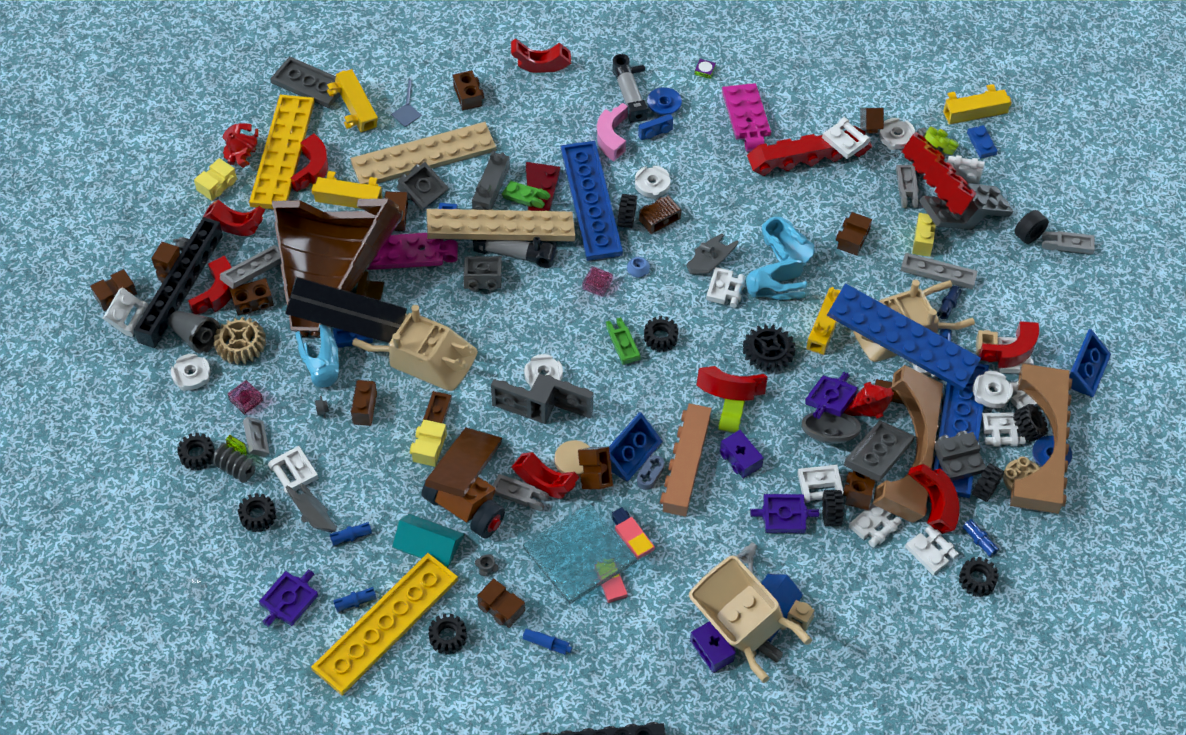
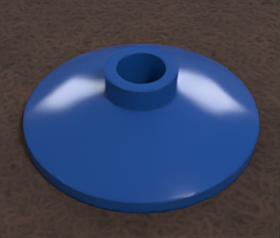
M661 87L649 93L647 104L653 112L668 115L680 109L682 98L674 89Z
M1054 436L1041 437L1034 443L1032 454L1035 461L1041 467L1049 460L1050 456L1048 455L1053 454ZM1070 446L1068 455H1065V460L1068 461V465L1072 460V450Z

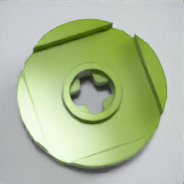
M930 126L924 134L929 143L936 148H943L942 152L948 155H953L959 146L955 140L949 139L947 132L942 129L937 131L934 127Z

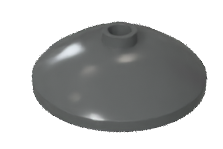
M824 412L820 419L815 418L813 413H810L802 419L801 424L803 431L809 437L825 444L848 442L857 437L861 431L860 422L846 413L839 417Z

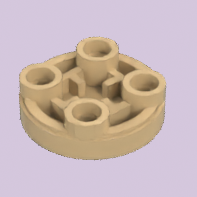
M577 440L561 444L555 452V466L560 473L575 472L581 477L580 474L583 473V466H579L578 450L589 448L590 446Z
M1019 457L1006 466L1003 481L1011 491L1015 479L1025 478L1036 472L1040 467L1027 457Z

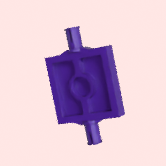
M843 372L838 379L822 375L805 399L806 405L817 408L813 413L815 418L820 419L824 412L841 417L858 393V387L846 382L850 377L849 373Z
M764 494L762 509L750 508V517H762L765 524V533H806L807 517L819 518V509H807L804 503V494Z
M310 569L301 578L285 571L259 600V604L270 612L262 621L265 626L270 627L276 618L293 626L318 597V592L308 585L309 580L315 575Z

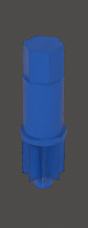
M528 628L523 633L524 640L545 647L550 651L553 650L564 655L572 651L569 642L560 640L555 636L552 637Z

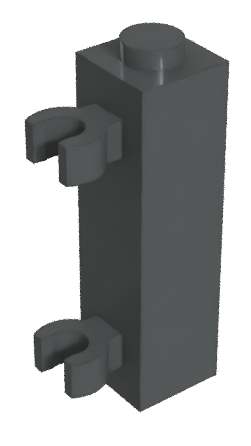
M495 150L492 151L489 162L472 198V209L492 210L509 171L510 156H506L503 152L498 154L495 153Z

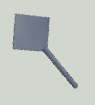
M411 79L408 80L406 104L391 114L404 127L422 116L409 104Z

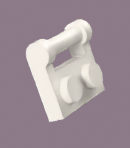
M845 117L822 135V138L846 159L867 146L871 140L867 135H863L853 127ZM845 128L849 133H851V134H852L855 138H857L859 141L856 142L855 140H853L849 135H847V134L843 131V129Z
M122 287L118 290L102 319L123 334L133 337L135 334L134 328L149 304L139 300ZM134 306L137 310L127 326L124 322Z
M299 446L268 463L271 471L276 473L283 484L284 491L288 496L290 495L285 488L287 485L296 492L301 488L300 483L306 486L319 479L318 474ZM281 465H287L288 469L296 479L295 481H289L288 477L282 470Z
M837 465L798 469V478L802 494H804V503L822 500L824 491L810 493L809 489L835 486V490H841L843 494L844 491Z

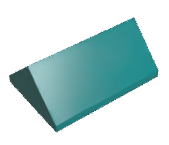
M408 514L399 520L392 548L421 559L429 553L448 568L465 534Z

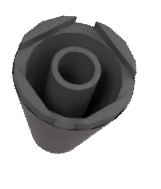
M183 311L173 312L168 321L172 330L198 354H201L203 351L209 352L214 347V335H217V329H221L219 322L212 317Z

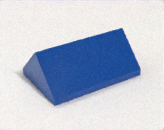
M1092 329L1088 330L1069 374V378L1072 379L1071 389L1090 397H1094L1111 356V353Z
M641 412L634 417L609 446L611 471L626 482L632 478L663 442Z
M767 574L761 583L778 601L783 617L787 619L788 612L796 600L800 601L802 598V592L787 574ZM776 631V632H775L769 639H767V640H768L769 642H772V640L774 639V637L776 636V634L778 633V631Z

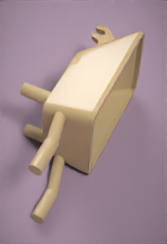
M913 280L909 291L879 300L880 303L935 333L938 332V329L960 330L975 325L973 318L957 323L939 322L936 315L937 311L931 307L926 296L951 288L952 282L950 280L933 285L925 290L919 289L920 282L918 280ZM853 331L861 348L871 361L878 362L897 356V354Z
M418 305L411 307L412 313L405 314L404 321L397 332L393 334L389 346L371 345L357 338L353 340L352 345L368 352H389L391 367L447 391H453L457 388L471 368L478 353L473 345L449 327L420 316Z
M729 556L715 566L689 592L692 602L726 641L733 647L745 652L750 669L763 683L769 680V676L756 663L754 658L756 655L755 650L776 631L789 628L793 630L805 645H809L812 642L810 636L800 625L783 617L778 601L736 556Z

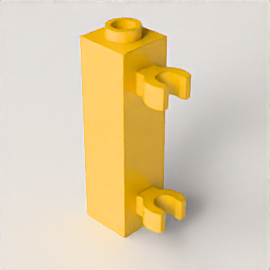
M350 69L337 73L335 82L327 84L329 88L327 93L329 96L340 93L351 114L344 117L346 129L357 125L361 133L376 128L378 117L353 70Z
M994 84L986 85L988 91H985L983 94L957 98L955 92L947 93L949 98L946 99L943 113L949 125L1006 114L1011 106V98L1007 95L1005 89L996 91Z
M328 171L327 178L318 177L316 184L312 186V195H314L315 202L359 208L357 207L358 199L383 198L381 187L376 184L378 179L370 177L367 185L337 180L335 178L336 172Z
M834 287L829 288L807 341V350L822 355L825 354L838 323L827 316L840 293V290H835Z

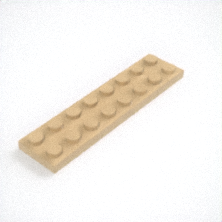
M486 122L352 157L350 160L360 184L368 185L370 177L377 178L376 184L399 178L404 174H410L411 169L417 164L421 165L426 162L432 169L491 153L493 150L496 151V145Z
M427 209L426 213L427 239L533 241V238L538 236L541 241H575L572 212Z

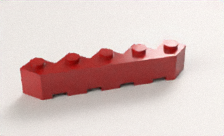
M853 126L863 135H867L864 130L858 128L857 126ZM847 130L844 131V132H845L847 135H849L853 140H855L856 142L859 141L857 138H855V137H854L851 133H849ZM815 134L801 136L799 140L791 141L790 138L777 141L774 145L760 144L748 153L747 157L752 170L765 176L777 166L785 171H790L800 162L812 167L824 157L836 162L843 155L822 138V135L815 136ZM869 142L867 146L854 155L857 157L864 155L872 148L871 143Z
M915 132L901 153L904 154L907 160L913 162L912 166L915 167L918 173H925L923 179L926 180L929 186L937 187L934 191L937 193V196L944 201L948 200L946 204L949 207L948 209L956 215H962L977 193L967 188L968 183L962 176L955 174L956 169L950 163L944 161L945 157L939 150L933 149V145L925 137Z

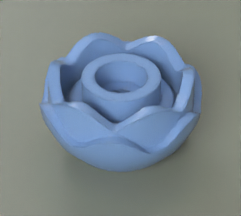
M634 257L627 264V271L633 277H644L649 273L650 265L643 257Z

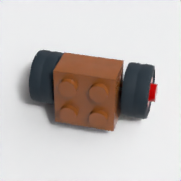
M480 477L475 480L464 497L426 487L425 483L423 485L421 495L424 499L433 505H441L466 523L472 520L470 529L484 539L489 538L498 529L505 515V509L492 500L496 488Z

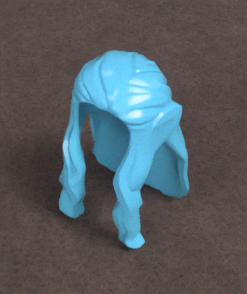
M776 216L769 218L763 223L762 234L764 242L767 246H771L780 262L795 259L803 261V266H805L810 258L813 257L815 251L814 244L796 230L790 221Z
M789 259L751 271L746 279L750 296L770 297L777 300L804 298L806 296L805 292L777 294L769 289L785 292L806 288L808 286L807 281L794 284L778 283L800 277L803 272V261Z
M319 325L321 348L317 358L310 356L307 342L303 343L300 331H297L295 335L298 342V351L307 369L310 371L312 383L316 387L323 388L329 387L336 382L339 374L338 347L330 328L326 325Z

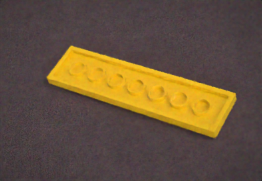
M427 553L311 666L312 671L343 696L458 581V576Z

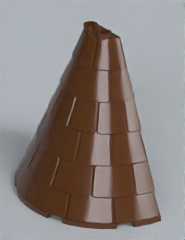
M388 198L358 199L357 207L365 211L323 212L301 200L272 201L287 305L296 276L351 292L393 230L402 220L403 210L399 209V205ZM289 315L291 331H300L304 338H308V335L321 338L319 325L323 324Z

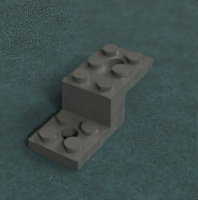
M968 183L967 188L974 190L977 194L962 215H956L948 209L949 207L946 206L948 200L944 201L934 196H922L919 200L936 227L973 230L985 215L1009 217L1014 212L1010 207V203L1001 195L998 187Z
M539 373L530 391L523 387L510 385L506 381L493 379L491 383L492 406L546 424L554 406L587 418H591L593 414L594 392L587 388L572 385L567 381L563 382L554 379L550 375Z

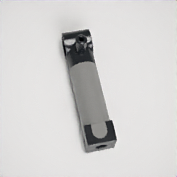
M617 54L613 57L612 72L616 76L625 104L628 106L630 123L647 120L648 108L645 100L641 98L633 75L634 73L645 72V66L630 67L629 57L625 54Z
M538 236L533 238V243L522 240H473L474 252L486 254L489 251L532 261L543 268L552 267L557 253V248L553 244H541V239Z

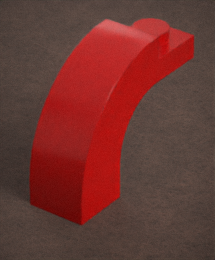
M517 39L511 41V55L518 59V67L532 73L556 72L571 64V51L561 43L556 44L550 49L537 51L528 48Z
M314 133L300 142L302 154L310 162L305 168L290 177L292 189L296 192L305 189L310 183L316 184L318 177L325 178L328 171L325 145Z
M217 200L209 205L203 217L220 222L223 232L238 236H250L255 234L258 226L263 221L262 215L265 209L258 206L250 212L243 213L235 211L220 200Z
M225 256L208 263L210 274L215 282L209 290L188 300L193 314H202L209 308L217 312L231 299L232 296L229 289L231 287L220 280V274L231 268Z
M1020 321L1016 331V341L1011 344L982 343L979 352L980 361L998 362V368H1010L1022 364L1031 356L1039 336V323Z
M716 366L699 368L696 386L720 398L746 401L754 400V396L765 394L768 377L765 374L735 376L721 371Z
M533 452L522 453L511 467L527 484L535 486L536 489L548 493L553 498L562 499L567 492H570L575 487V482L579 479L575 472L559 473L550 469Z
M925 464L910 468L908 475L921 484L931 498L932 509L927 523L935 530L938 529L942 534L955 530L959 519V499L950 478L942 469L932 471Z

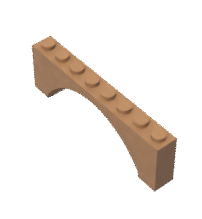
M1022 364L1019 372L1018 390H1022L1029 395L1044 411L1052 427L1054 448L1053 454L1040 469L1025 478L1014 480L1011 488L1010 506L1059 514L1061 507H1065L1067 496L1063 494V491L1067 486V478L1064 477V472H1067L1068 461L1065 460V455L1067 456L1069 451V444H1066V439H1068L1070 427H1067V422L1069 423L1071 412L1067 411L1071 403V395L1068 394V390L1072 386L1069 370Z
M904 365L894 372L891 389L895 390L902 399L914 425L917 446L912 467L925 464L931 468L934 461L933 452L936 443V432L938 430V417L941 412L940 402L943 397V384ZM907 473L900 480L893 482L886 480L875 487L873 505L914 523L925 516L929 493Z

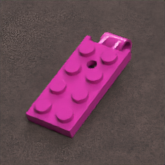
M752 83L722 87L723 98L736 140L744 139L746 152H751L758 145L764 144L763 137L771 135L757 85Z
M427 233L390 235L367 270L440 266L443 264V260L445 262H456L458 259V242L451 239L446 241L444 239H427Z

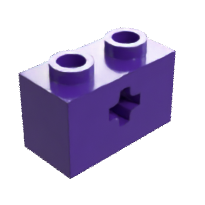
M741 430L721 441L720 454L722 458L728 460L733 471L736 474H740L743 479L762 468L764 457Z
M710 621L691 632L690 642L712 673L734 662L735 647L726 641Z

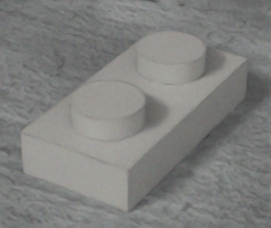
M246 417L243 420L249 453L266 457L270 452L264 422Z

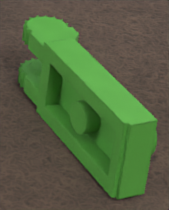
M510 181L501 193L502 197L507 200L537 208H543L545 205L539 198L545 200L550 198V194L543 189H537L514 181Z
M616 318V323L619 327L614 330L611 321H606V328L622 365L640 360V353L622 318Z

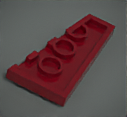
M526 162L527 186L543 189L550 194L548 200L539 198L545 204L543 208L528 206V211H551L561 167Z

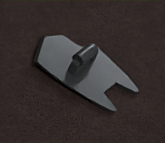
M720 234L705 243H701L699 247L694 249L695 256L686 265L689 273H710L735 249L739 241L724 245L720 243L724 235Z
M303 483L299 484L303 491L302 494H298L288 485L285 487L293 502L303 514L301 517L302 522H309L313 528L330 533L336 531L337 525L328 516V509Z

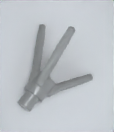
M750 543L741 553L736 555L739 560L748 564V569L752 574L753 556L757 549L755 543Z

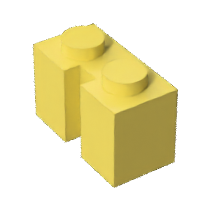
M220 158L209 166L210 170L207 172L203 171L194 179L196 190L211 201L219 197L226 188L232 186L237 180L235 168Z
M919 213L912 254L931 256L936 225L928 214Z
M423 419L421 427L418 426L416 430V438L418 439H416L415 443L412 442L410 447L413 462L436 467L447 436L446 424Z

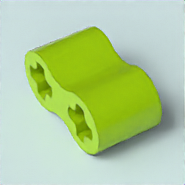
M725 399L718 430L732 433L739 430L745 401Z

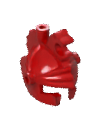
M249 123L234 124L222 136L226 141L223 151L224 158L228 160L227 163L230 165H234L236 160V163L244 168L250 164L246 161L248 157H251L250 153L256 151L257 137L259 136L258 129H255V133L252 136L240 133L241 129L249 132L252 131V124Z
M867 382L863 384L864 388L859 391L844 411V413L851 416H875L876 419L884 416L883 412L891 403L894 392H892L891 387L885 388Z

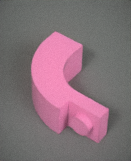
M624 103L615 107L612 112L605 109L597 122L598 146L612 161H615L626 152V140L614 132V129L628 117V106Z

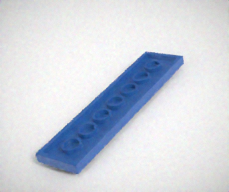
M588 141L560 145L586 260L623 256L596 142Z
M846 283L827 314L833 320L962 391L981 359L979 356Z
M978 363L963 391L946 383L938 438L944 435H948L950 438L956 436L960 431H967V433L973 432L977 441L979 440L983 404L975 401L973 384L979 375H983L989 370V365ZM936 453L933 471L942 469ZM973 476L952 481L959 497L970 498Z

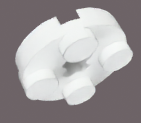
M890 118L884 121V129H880L879 138L882 143L890 150L903 149L915 133V129L910 122L906 120L905 122L899 121L900 118Z
M653 166V168L643 167L635 175V189L643 196L658 199L666 194L670 188L669 173L660 166ZM649 180H656V183H650Z
M196 354L181 356L176 360L174 367L172 366L171 368L173 382L183 391L198 389L206 385L211 375L208 361L205 358L197 357ZM192 369V371H195L191 375L187 374L189 372L188 370Z
M547 354L536 355L525 365V380L530 388H532L541 370L549 372L546 375H550L554 379L562 380V365L559 361L557 362L553 359V356Z
M987 371L983 375H979L973 384L975 401L987 407L1003 408L1013 394V386L1011 382L1009 384L1006 376L1002 373ZM991 387H994V390H996L997 392H992L989 389Z

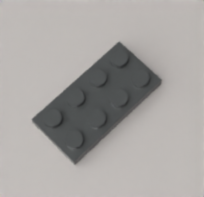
M290 56L270 78L272 84L302 97H312L315 103L330 108L340 96V93L334 96H329L327 93L329 89L327 84L335 82L336 76Z
M879 420L845 459L844 466L880 482L913 443L915 436Z

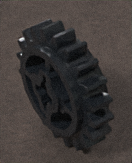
M765 324L764 329L757 326L756 331L751 329L750 335L746 334V338L743 341V354H746L745 360H750V366L757 364V370L763 367V371L766 372L767 368H770L773 373L775 367L781 371L782 365L788 367V363L793 361L796 344L793 342V336L788 337V331L782 333V327L776 330L775 325L768 328Z

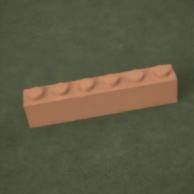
M689 403L687 410H683L681 421L684 422L683 427L679 426L677 438H680L679 443L675 442L673 454H676L675 459L670 460L669 470L671 474L670 476L667 475L664 487H667L666 493L662 492L660 504H663V512L685 517L687 515L711 418L712 408Z

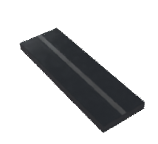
M296 276L285 314L390 343L393 334L397 332L403 323L407 308Z

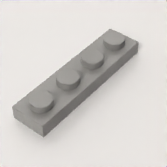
M274 245L222 272L220 280L234 289L281 264L279 247Z
M905 253L900 270L942 282L950 280L953 285L973 289L978 272Z

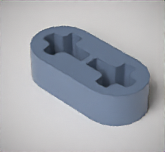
M653 455L647 459L637 475V485L639 488L649 490L655 485L664 470L663 458ZM659 463V466L652 470V464ZM650 475L649 481H646L645 483L642 482V479H646V477Z

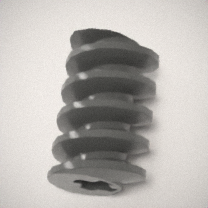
M223 443L211 458V463L224 472L226 471L227 474L232 475L235 479H239L242 483L247 482L255 473L256 468L254 465L252 466L253 459H247L246 455H241L233 447L228 448L226 443Z

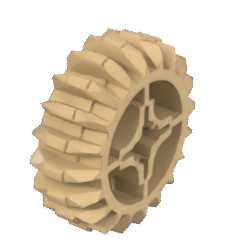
M243 316L240 320L236 318L232 322L227 320V324H221V329H217V335H214V346L217 354L221 356L223 361L228 360L230 364L235 361L238 365L240 361H243L246 365V360L248 359L253 362V357L259 358V352H264V346H266V335L261 325L257 321L252 322L251 318L245 320Z

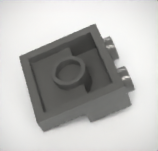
M426 162L421 165H415L411 169L410 174L402 175L398 179L399 183L396 187L400 192H407L408 201L411 199L421 211L449 189Z
M502 256L465 257L464 289L474 291L485 288L489 290L501 288Z
M960 431L954 437L949 438L948 435H944L936 441L934 451L943 471L951 481L982 474L986 468L979 453L981 448L973 432Z

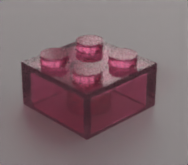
M592 266L582 282V289L604 297L613 281V274Z
M247 380L227 394L229 401L244 415L263 401L262 394Z

